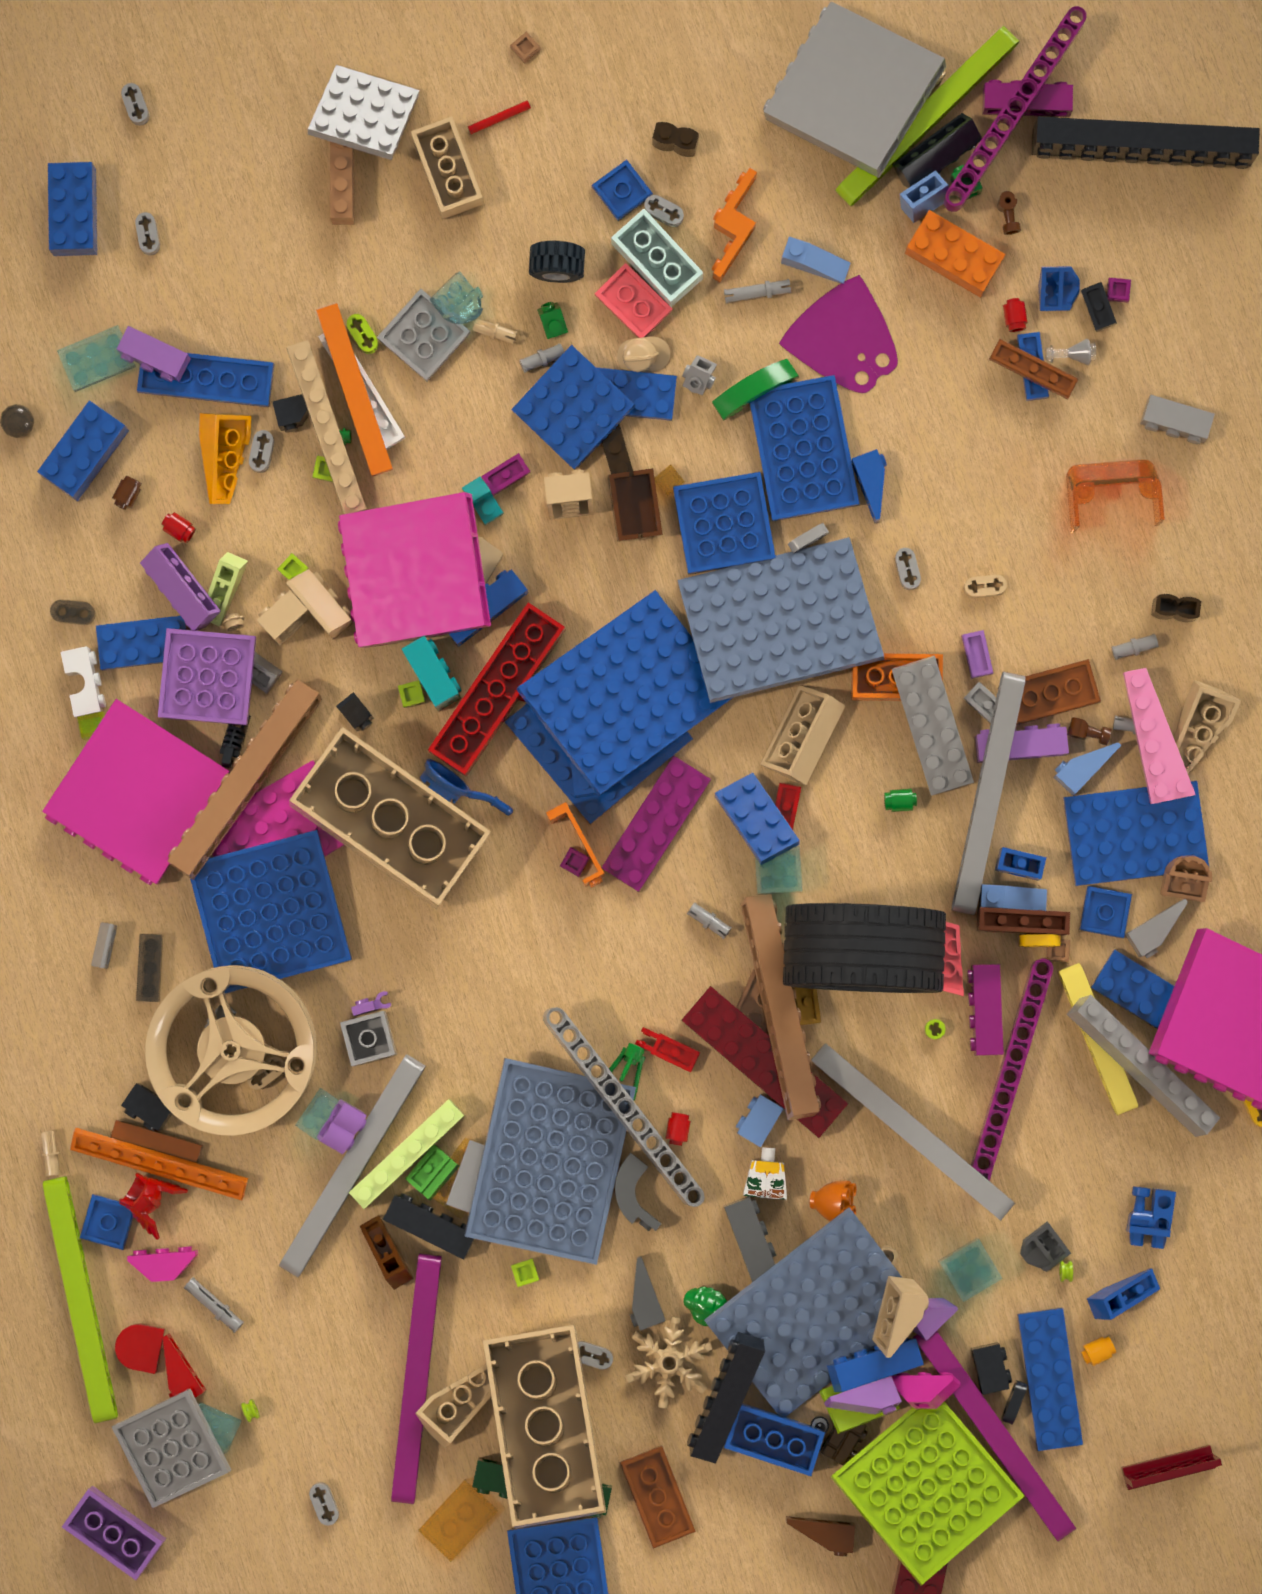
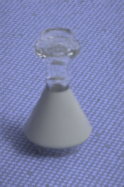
M1085 339L1068 349H1053V346L1050 345L1045 350L1046 361L1053 363L1054 358L1069 357L1089 365L1091 361L1096 360L1095 343H1090L1089 339Z

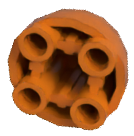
M834 1181L821 1187L818 1191H812L810 1195V1208L816 1209L822 1217L830 1222L847 1208H850L856 1215V1206L853 1205V1199L857 1192L856 1183Z

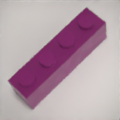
M990 80L985 82L983 87L982 115H999L1021 81L1014 80L1010 83H1002L1000 80ZM1062 81L1055 82L1054 84L1045 83L1024 116L1070 117L1073 111V85H1067V82ZM1022 88V92L1026 95L1033 93L1030 88ZM1016 105L1010 106V110L1014 113L1021 111Z
M1000 964L972 965L971 970H967L968 984L972 983V992L968 993V1004L973 1008V1015H969V1028L973 1029L974 1038H970V1051H974V1056L1004 1055Z

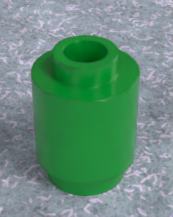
M896 789L885 792V810H891V812L913 811V806H917L916 793H912L911 789Z

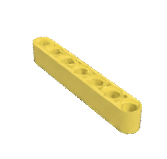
M1080 963L1058 971L1071 1007L1081 997L1088 995L1094 997ZM1081 1029L1116 1115L1118 1116L1138 1108L1136 1097L1124 1068Z

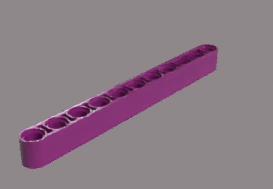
M1074 6L1068 10L947 190L944 206L948 211L956 212L963 207L1083 28L1087 14L1082 7ZM1077 16L1081 22L1075 23L1071 21L1070 17ZM1065 34L1069 39L1066 41L1060 40L1058 35ZM1054 52L1057 57L1050 59L1046 53ZM1042 70L1045 75L1038 77L1034 71ZM1022 88H1030L1033 93L1026 95L1022 92ZM1016 105L1021 111L1014 113L1010 110V106ZM1004 123L1009 129L1002 131L997 125ZM992 141L997 147L989 149L985 143ZM980 159L984 162V166L977 167L973 161ZM968 177L972 180V184L965 185L961 179ZM952 195L958 196L960 202L952 203L949 197Z
M1038 959L1030 967L971 1162V1166L989 1181L1053 973V965L1047 959ZM1044 963L1047 966L1045 975L1038 974L1036 970L1037 964ZM1033 984H1037L1041 989L1038 997H1034L1030 993V987ZM1027 1005L1034 1009L1032 1018H1027L1023 1014V1009ZM1020 1027H1024L1028 1031V1036L1025 1040L1017 1037V1030ZM1015 1048L1021 1052L1019 1061H1013L1010 1057V1052ZM1007 1070H1011L1015 1074V1079L1012 1083H1007L1004 1080V1073ZM1000 1092H1005L1008 1095V1101L1004 1105L997 1101V1096ZM995 1113L1000 1114L1002 1118L999 1126L992 1125L990 1121L991 1116ZM987 1135H992L995 1138V1145L991 1148L986 1147L984 1144V1139ZM984 1156L988 1159L989 1165L986 1169L982 1170L978 1167L977 1161L980 1157Z
M419 1253L391 1502L415 1503L423 1424L415 1413L426 1402L442 1261V1256Z
M936 1331L927 1341L918 1334L913 1336L939 1374L941 1372L952 1373L960 1381V1387L953 1395L1057 1542L1076 1530L1070 1518L939 1333Z

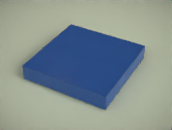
M627 159L592 184L593 190L617 221L621 220L644 203L649 196L653 195Z
M1087 886L1079 930L1124 939L1132 894Z
M92 1194L80 1238L124 1250L133 1221L132 1212L119 1204V1201Z

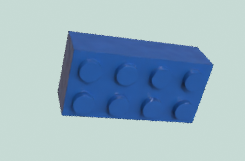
M92 162L48 163L49 251L53 256L98 255L96 168Z
M89 400L37 472L44 479L78 502L129 430L123 423Z
M742 1403L724 1448L812 1476L825 1431Z

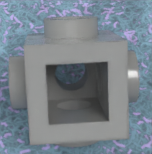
M697 355L692 364L687 365L682 377L685 378L683 387L693 393L703 395L707 388L711 389L716 377L713 376L717 364Z

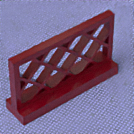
M1206 1445L1121 1468L1127 1490H1132L1215 1469L1218 1466H1222L1221 1459L1212 1453L1211 1446Z

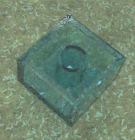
M799 846L763 865L759 863L754 855L757 895L800 893L803 891Z
M978 1238L973 1239L938 1260V1263L963 1302L1003 1279Z

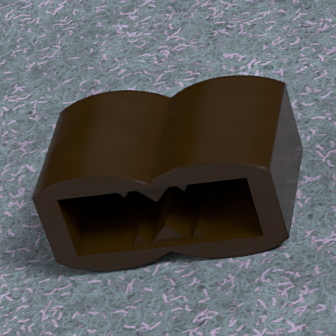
M657 122L652 137V145L662 151L674 150L677 154L685 157L695 156L699 142V133L686 127L677 128L668 122Z
M1160 594L1153 599L1151 615L1162 620L1174 618L1180 622H1193L1200 617L1202 601L1194 597L1178 598L1171 594Z

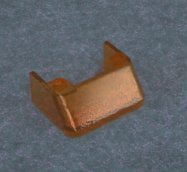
M1149 460L1078 464L1072 466L1066 474L1071 532H1076L1080 527L1078 505L1091 502L1095 495L1094 487L1138 483L1140 494L1144 498L1152 499L1155 526H1159L1165 520L1162 485L1154 464Z

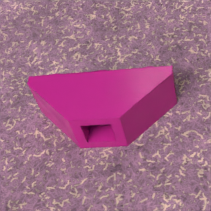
M192 1246L178 1247V1252H169V1248L156 1249V1253L147 1254V1250H135L133 1255L127 1256V1261L151 1282L171 1281L178 1279L198 1256V1250L192 1251Z
M901 1372L891 1376L897 1391L915 1409H937L960 1387V1381L952 1373L941 1372L939 1375H931L925 1372H920L918 1375H910Z

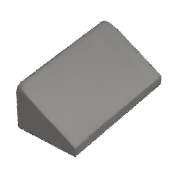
M255 652L252 684L268 693L281 676L282 671Z
M103 922L100 924L91 963L92 966L108 968L117 925Z

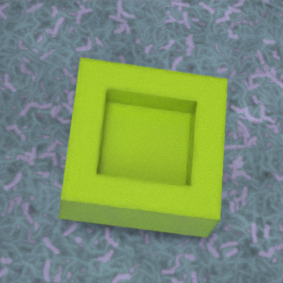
M317 455L312 478L333 482L325 458Z
M293 553L277 568L288 580L309 569Z
M419 680L398 686L404 708L425 703Z
M533 1258L511 1265L517 1287L539 1281Z

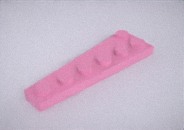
M1143 668L1124 672L1123 676L1150 804L1195 795L1147 669Z

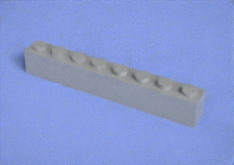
M1092 995L1079 998L1067 1015L1195 1137L1207 1135L1220 1117L1168 1067L1155 1061V1056L1148 1054L1149 1049Z

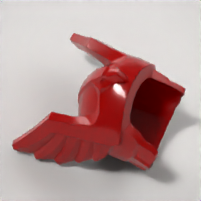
M136 1173V1178L125 1197L119 1200V1204L129 1209L142 1228L146 1229L149 1235L152 1234L158 1240L160 1236L156 1222L149 1217V1214L160 1207L162 1192L181 1194L187 1193L188 1189L162 1180L147 1178L140 1173Z

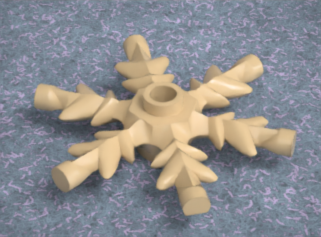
M671 1317L670 1329L664 1327L668 1339L663 1338L668 1345L664 1350L658 1348V1341L655 1344L653 1343L652 1336L649 1333L645 1338L636 1331L631 1337L640 1344L637 1350L648 1351L646 1356L654 1355L656 1361L653 1365L645 1362L646 1367L634 1365L637 1371L626 1375L628 1383L640 1379V1384H643L649 1375L653 1379L655 1372L661 1373L663 1379L657 1382L661 1386L654 1393L655 1396L660 1395L658 1404L660 1408H667L668 1396L671 1398L675 1397L670 1387H675V1384L671 1381L674 1375L680 1376L681 1384L685 1380L689 1392L692 1390V1386L701 1394L707 1389L703 1383L698 1381V1379L702 1378V1375L691 1374L693 1369L685 1370L683 1363L686 1360L694 1363L692 1358L704 1360L705 1358L701 1354L712 1351V1346L710 1342L698 1346V1341H695L690 1349L686 1345L683 1353L678 1352L676 1346L682 1342L678 1339L684 1333L683 1329L678 1330L680 1318ZM672 1358L674 1363L671 1366H667L665 1360Z

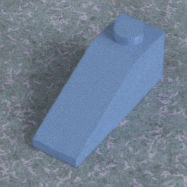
M790 236L781 260V264L844 284L851 264L815 245Z
M1118 742L1073 758L1067 763L1063 760L1055 769L1057 774L1053 778L1071 795H1075L1120 748L1121 744Z
M985 884L981 886L979 908L1046 911L1047 889Z

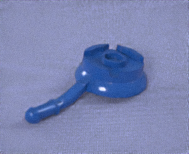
M427 759L425 771L420 776V779L424 784L428 781L430 783L429 788L448 802L452 800L453 803H456L460 796H466L470 799L489 802L491 806L496 807L507 816L513 813V808L498 799L497 796L493 797L486 793L471 791L468 785L449 768L435 760Z

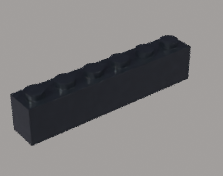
M737 1332L734 1340L731 1339L727 1358H723L720 1364V1374L713 1379L712 1392L704 1400L703 1413L697 1416L695 1422L696 1429L688 1437L687 1446L690 1448L691 1457L717 1463L764 1356L765 1346L763 1339Z

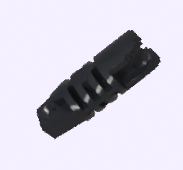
M250 715L248 717V725L251 719ZM228 724L220 749V754H223L222 767L231 769L234 758L239 757L248 726L241 725V728H239L235 724Z

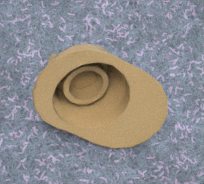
M659 337L632 338L621 344L618 349L617 359L619 365L626 371L654 372L661 370L667 365L670 359V349L668 344Z

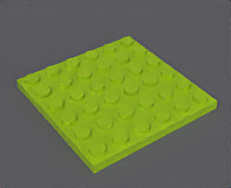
M945 1402L937 1409H915L912 1407L831 1476V1479L920 1585H923L1024 1497V1494Z

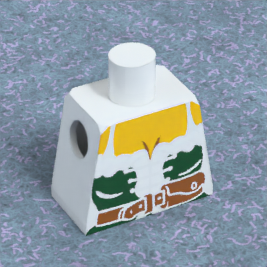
M762 1147L761 1161L751 1160L743 1196L787 1200L784 1163L774 1162L775 1148Z

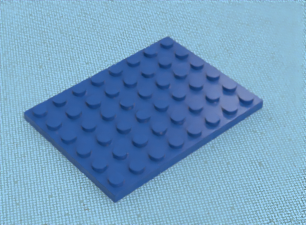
M656 590L516 689L598 796L734 698L710 703L693 638Z

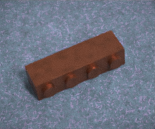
M980 907L977 909L976 931L1067 936L1070 934V912Z

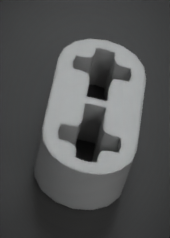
M126 84L122 88L121 95L129 118L135 125H144L148 122L150 116L143 94L136 84ZM130 90H133L135 93V102H132L130 96H128ZM135 107H138L141 113H143L141 119L135 116Z
M651 195L645 200V210L656 220L671 227H677L683 222V210L676 204L658 195ZM655 201H657L658 207L663 210L661 211L655 208L654 211L650 210L651 205L649 203L654 204ZM676 211L678 212L677 216L679 219L675 218L671 221L670 215L665 212L673 214Z
M143 212L135 220L139 246L144 254L155 255L160 249L157 223L150 213ZM146 218L149 222H151L148 224L149 231L147 232L145 231L144 226L140 225L144 223V219ZM148 236H150L152 243H155L152 245V249L144 246L147 244Z
M266 430L258 431L254 435L249 456V465L257 473H263L269 468L273 452L274 438ZM266 436L269 443H265L264 449L261 450V443L258 440ZM261 453L262 460L265 462V464H261L260 467L257 468V465L254 463V460H258L259 455Z
M821 523L789 542L788 546L794 554L798 550L804 549L829 534V531L825 524Z
M909 548L899 549L895 556V564L900 583L904 589L914 590L921 581L915 554ZM902 553L911 557L908 560L909 567H905L904 561L899 560L902 557ZM907 571H910L912 577H916L913 585L904 581L908 577Z
M578 1342L579 1349L581 1346H585V1351L591 1353V1357L587 1355L582 1356L581 1362L583 1364L598 1369H607L611 1366L613 1355L610 1350L588 1342ZM605 1352L607 1353L606 1357L610 1360L601 1365L599 1364L600 1360L593 1358V1355L601 1356Z
M323 1482L316 1483L309 1492L311 1502L319 1521L324 1525H332L339 1518V1509L329 1486ZM317 1487H319L320 1490L325 1489L326 1493L323 1495V1498L325 1500V1502L323 1503L319 1496L315 1497L314 1493H316ZM324 1505H327L329 1511H334L335 1514L332 1516V1520H329L328 1517H323L325 1513Z

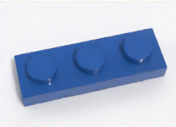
M1040 332L1018 334V348L1044 361ZM1023 377L1026 401L1049 397L1047 389Z

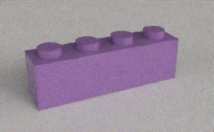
M168 543L155 546L140 562L146 574L153 579L160 592L167 597L172 607L181 615L185 624L192 631L206 628L221 612Z
M1059 723L1048 724L1045 729H1038V725L1025 726V730L1016 731L1015 727L1009 760L1066 756L1069 754L1066 727H1060ZM989 729L980 730V734L975 736L977 763L983 762Z

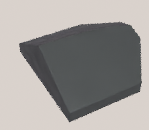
M1048 1221L1023 1239L1020 1255L1027 1264L1041 1268L1046 1272L1071 1254Z

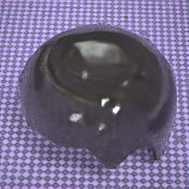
M14 404L8 406L2 412L0 424L8 436L20 438L27 436L32 431L34 417L28 407Z

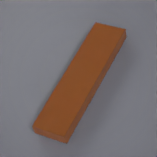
M999 339L989 358L990 361L1067 400L1078 381V378Z
M120 1120L115 1121L110 1137L198 1163L203 1146L160 1132H153Z

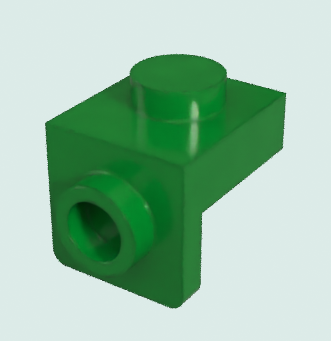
M547 302L537 309L547 339L568 333L558 302Z

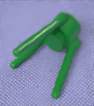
M629 1043L627 1048L623 1047L620 1055L610 1066L609 1070L613 1072L624 1058V1061L627 1063L619 1078V1081L622 1082L631 1064L636 1066L638 1062L633 1087H636L633 1099L635 1101L642 1066L646 1057L643 1056L644 1049Z

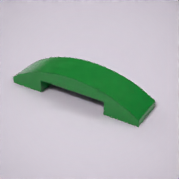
M784 359L742 379L712 401V404L724 421L742 411V407L780 385L791 383L798 379L799 375L789 360Z

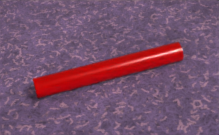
M526 100L468 126V130L472 135L530 109V104Z

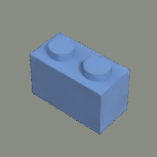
M935 170L900 193L901 209L915 223L926 216L929 210L933 211L944 204V198L949 185Z
M760 1094L758 1098L753 1096L747 1106L750 1112L747 1117L742 1115L736 1125V1128L739 1129L737 1134L759 1147L764 1143L784 1109Z

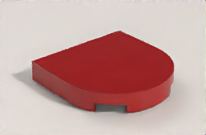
M134 1324L123 1329L115 1342V1352L118 1360L129 1369L156 1374L165 1328Z

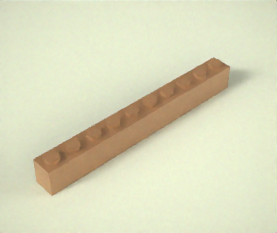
M297 679L294 684L291 683L285 691L286 696L281 702L278 701L272 710L273 714L268 720L263 721L256 738L253 737L248 742L246 752L235 760L233 770L230 774L227 773L223 777L218 791L210 795L205 809L197 813L194 819L195 823L191 828L185 830L178 847L175 846L168 855L169 864L190 879L194 880L321 702L320 694Z
M771 894L745 897L740 904L787 1119L794 1120L813 1117L819 1112L821 1102L819 1096L815 1094L816 1080L814 1074L810 1071L811 1057L809 1052H806L804 1044L806 1043V1034L804 1030H801L800 1026L801 1012L799 1008H796L795 987L783 985L785 951L784 943H782L780 936L782 934V926L780 922H777L776 918L777 904L775 900H772Z

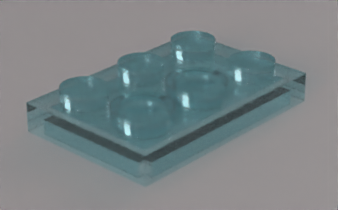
M118 325L57 350L74 392L136 367L134 361L131 364L121 359V355L116 350L123 337Z

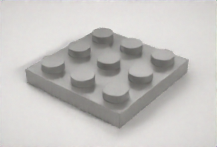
M420 289L379 334L377 339L428 382L471 332L426 292Z

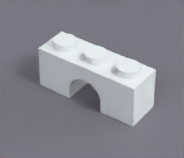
M87 646L61 652L65 674L68 676L82 675L85 680L83 690L77 694L70 695L74 717L82 719L104 714L103 708L106 707L104 695H100L98 686H101V678L99 673H95L94 665L97 664L95 652H91V649Z

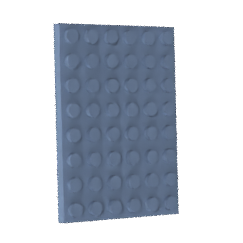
M850 537L800 549L794 554L788 552L776 555V558L771 560L732 566L678 580V586L710 703L884 660L883 650Z
M504 1058L464 1234L465 1237L597 1265L627 1130L585 1076ZM608 1083L605 1086V1092L611 1096L615 1091V1087L612 1083ZM621 1084L633 1100L636 1087ZM622 1101L619 1104V1111L623 1114L626 1113L629 1105L626 1101Z
M847 1208L704 1321L727 1350L731 1339H735L737 1332L764 1340L765 1353L752 1382L779 1416L786 1417L831 1382L827 1365L833 1364V1359L841 1356H846L848 1359L854 1357L853 1353L866 1349L869 1352L874 1348L876 1344L872 1338L888 1276L900 1278L902 1276L853 1211Z

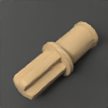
M476 319L473 324L474 331L490 336L492 340L496 338L512 345L514 344L517 331L501 327L499 323L493 324L481 319Z
M42 1132L43 1154L41 1156H44L45 1175H59L57 1154L60 1153L57 1152L55 1132Z

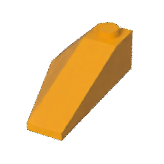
M200 413L199 439L209 504H230L238 480L236 474L239 464H243L244 457L242 455L245 445L249 444L251 438V416Z

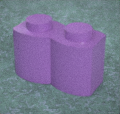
M340 1099L332 1110L329 1119L322 1126L317 1136L318 1140L341 1154L346 1150L349 1151L354 1144V1135L358 1131L360 1132L366 1124V1114Z

